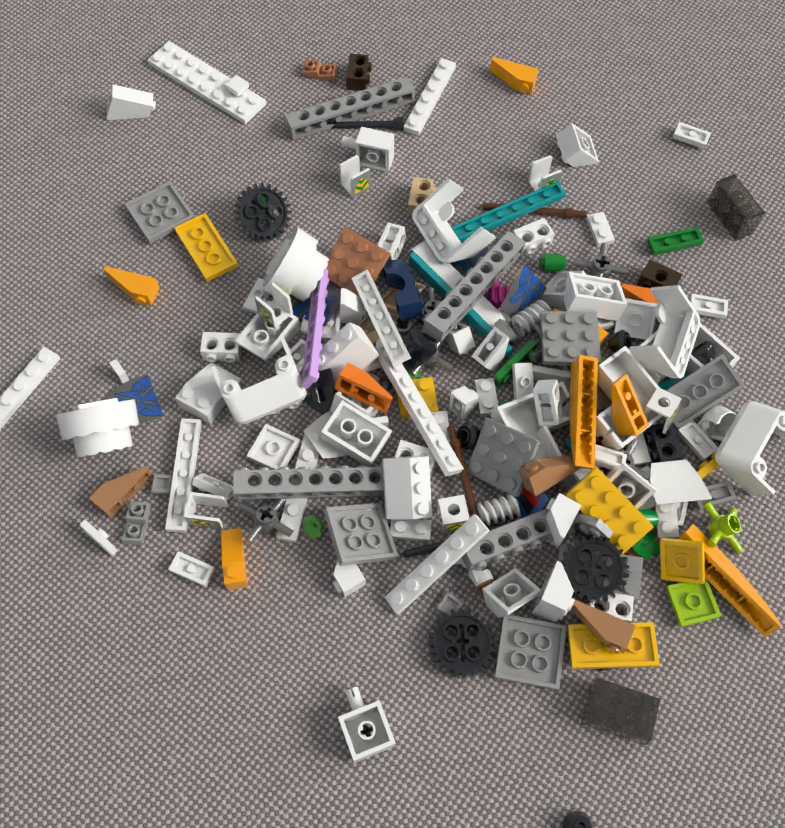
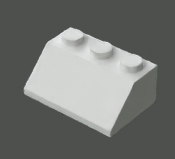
M568 272L564 294L566 311L597 312L598 318L619 320L627 306L619 280Z
M349 322L322 346L319 355L321 362L318 366V371L331 368L335 386L339 373L347 363L363 370L379 356V353L362 328Z
M342 400L321 431V439L363 465L371 467L383 449L392 430Z
M408 456L382 459L386 519L431 518L429 457Z
M557 561L546 576L541 588L542 593L538 595L531 612L532 615L551 623H556L558 619L562 620L563 616H566L567 612L571 610L575 600L571 598L574 590L563 565Z

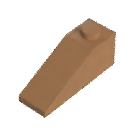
M572 455L534 459L518 470L524 488L534 496H537L581 468L574 467Z
M147 466L103 483L92 492L89 499L98 509L112 519L153 474Z
M574 600L571 610L601 644L607 646V650L612 653L624 654L628 648L635 625Z

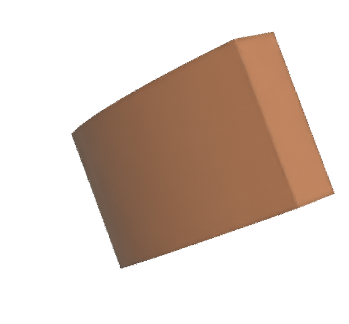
M308 60L304 62L302 75L318 80L336 81L339 68L337 64L322 65L320 60Z

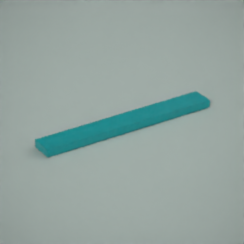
M557 181L451 228L462 243L480 227L490 231L566 198V193Z
M413 252L409 255V266L444 299L447 292L453 289L418 254ZM473 308L463 318L483 339L493 329ZM509 344L507 345L504 360L508 359L511 355L512 347Z

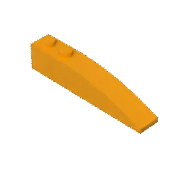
M579 355L571 363V448L574 467L592 470L595 468L598 358Z
M694 524L677 538L681 540L704 541L705 578L765 638L781 626L778 619L749 581L716 546L714 548L708 546L707 542L709 539Z

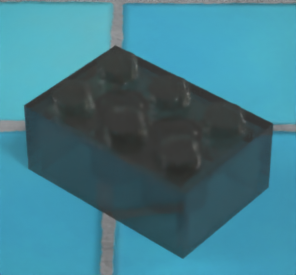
M735 174L717 181L707 201L708 207L715 213L718 220L724 225L729 235L735 241L753 234L765 214Z
M596 677L590 684L581 724L645 746L652 741L660 699Z

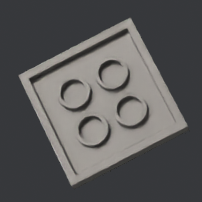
M171 181L125 203L126 209L150 244L174 232V227L195 218V215Z
M541 311L540 326L543 365H571L579 355L598 358V365L601 364L597 312Z
M486 418L467 467V473L518 497L523 488V482L518 469L534 460L541 441L496 420Z
M381 503L325 508L324 515L340 566L396 560L398 553Z
M514 615L504 616L494 678L558 691L560 688L567 625Z

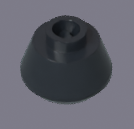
M625 330L612 334L608 339V347L615 353L624 346L628 349L631 347L630 335Z
M709 341L702 342L692 349L691 355L700 363L708 364L714 360L715 351L713 343Z
M471 423L461 425L457 431V438L460 439L462 448L471 449L475 447L481 431Z
M581 811L570 812L563 821V828H594L591 818Z

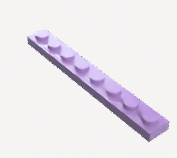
M327 269L323 270V276L317 281V286L311 295L301 386L306 389L312 383H316L319 378L318 366L321 362L319 355L322 349L321 338L324 333L322 326L325 321L324 311L327 305L325 298L328 294L326 287L329 282Z

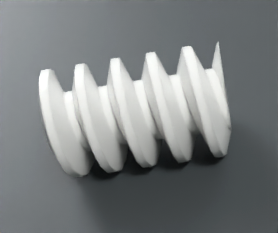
M537 300L523 311L512 316L513 328L520 337H524L525 333H530L531 329L534 330L533 326L540 323L541 311H552L547 303Z
M507 494L506 499L500 496L498 500L493 498L491 503L484 501L483 505L481 503L476 504L480 519L487 526H490V520L498 524L499 517L505 522L506 515H508L510 520H513V513L518 518L521 517L518 501L511 494Z

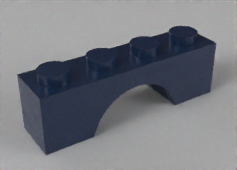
M403 258L387 261L383 267V275L387 287L402 290L395 295L396 310L400 320L422 316V308L425 307L423 297H420L418 286H415L414 276L411 275L409 265L405 264Z

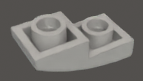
M130 501L125 517L127 523L121 539L123 544L143 545L149 521L150 503Z

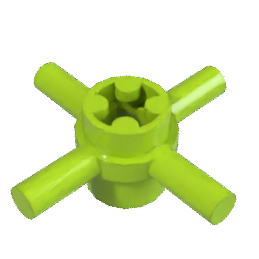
M709 500L705 501L702 505L713 519L708 523V530L711 535L707 542L708 546L714 548L720 539H726L736 554L741 553L743 548L734 537V534H738L741 531V523L736 516L738 510L732 507L726 515H719Z

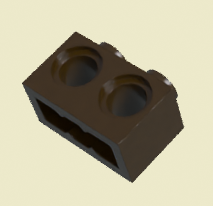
M349 55L346 75L347 90L362 91L366 89L367 84H370V74L368 72L372 70V62H369V55Z

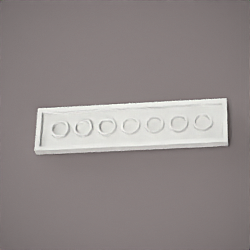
M170 41L147 60L150 66L244 124L250 121L266 105L264 98L249 89H246L240 96L235 95L226 89V84L231 78Z

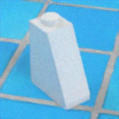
M112 85L107 104L106 120L150 117L151 111L155 110L156 101H153V93Z

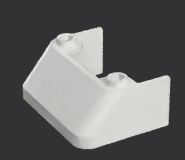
M449 178L416 207L412 214L413 221L437 259L446 264L476 256L496 238L493 234L480 227L461 244L447 221L454 214V206L451 201L464 190Z
M679 285L652 287L650 291L658 301L654 315L660 322L652 346H631L629 350L643 368L670 378H682L700 328V317Z
M281 337L280 340L286 355L279 358L275 363L278 375L241 390L240 385L235 380L224 381L215 366L211 367L221 395L237 423L248 424L302 401L306 397L307 390L301 386V375L284 337Z
M756 401L743 404L715 453V460L749 495H774L776 491L763 480L767 466L760 457V454L773 431L781 438H785V411Z

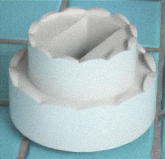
M296 227L289 237L284 240L268 264L265 272L266 277L261 289L273 295L271 283L274 282L288 295H292L303 302L309 298L311 292L317 286V281L322 278L323 270L326 269L327 262L329 261V258L316 250L318 240L299 227Z
M117 398L81 404L73 406V411L56 415L62 440L73 439L77 458L133 446L130 426L139 425L135 399L118 402Z

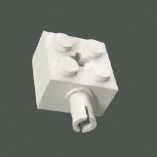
M361 127L357 139L343 136L342 147L356 149L360 166L389 172L394 158V134Z
M358 687L352 688L355 697H353L350 689L345 691L352 711L338 717L354 763L396 746L380 700L364 705ZM364 727L373 729L370 732L371 736L361 735L364 732Z

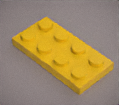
M206 213L174 227L175 232L206 282L239 267L236 259Z
M597 466L566 493L568 498L581 505L580 510L585 515L600 518L614 531L609 537L612 544L617 543L616 548L618 550L623 549L622 554L654 528Z
M654 622L631 623L635 625V628L624 654H615L607 650V646L602 645L584 624L568 625L571 669L659 667Z

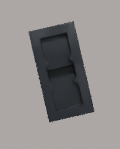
M673 422L666 434L662 433L665 423L649 426L644 438L646 444H649L652 462L677 461L684 458ZM656 434L661 435L663 439L658 438ZM662 452H666L669 456L663 455Z

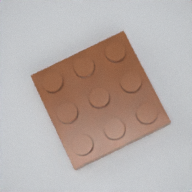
M344 227L328 256L329 261L326 267L328 278L338 286L360 297L352 277L368 269L375 283L391 253L351 229Z

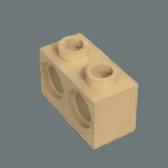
M413 177L408 202V215L412 216L415 208L436 190V187H433V179Z

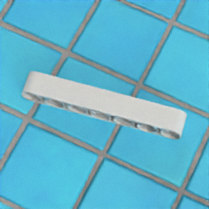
M423 240L409 251L410 254L413 252L418 254L452 289L455 288L460 278L464 279L450 263L446 264L437 259L427 241ZM484 296L473 307L492 328L494 326L497 327L495 325L497 320L502 319L505 321L504 316Z

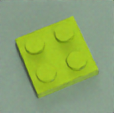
M706 578L704 584L681 582L665 588L680 628L721 617Z

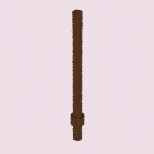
M483 202L482 209L492 210L504 204ZM543 207L531 212L532 214L565 216V218L570 219L572 217L586 218L587 211L573 210V208L556 209Z
M449 426L447 427L450 438L449 444L464 468L459 474L471 516L475 514L480 518L461 452V441L457 438L455 427Z

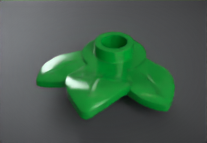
M650 530L632 546L634 553L644 559H650L651 555L660 554V545L653 540L656 532Z

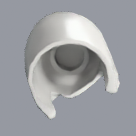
M715 405L704 413L698 422V426L709 438L722 442L737 415L726 407Z

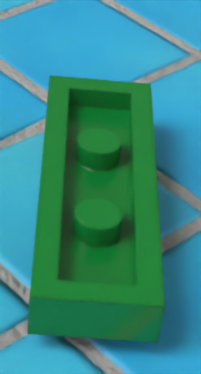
M698 227L649 237L647 240L653 256L699 246L704 242Z
M531 339L495 374L494 384L497 387H500L503 383L507 384L512 378V364L524 363L527 359L530 360L529 356L536 352L537 342Z

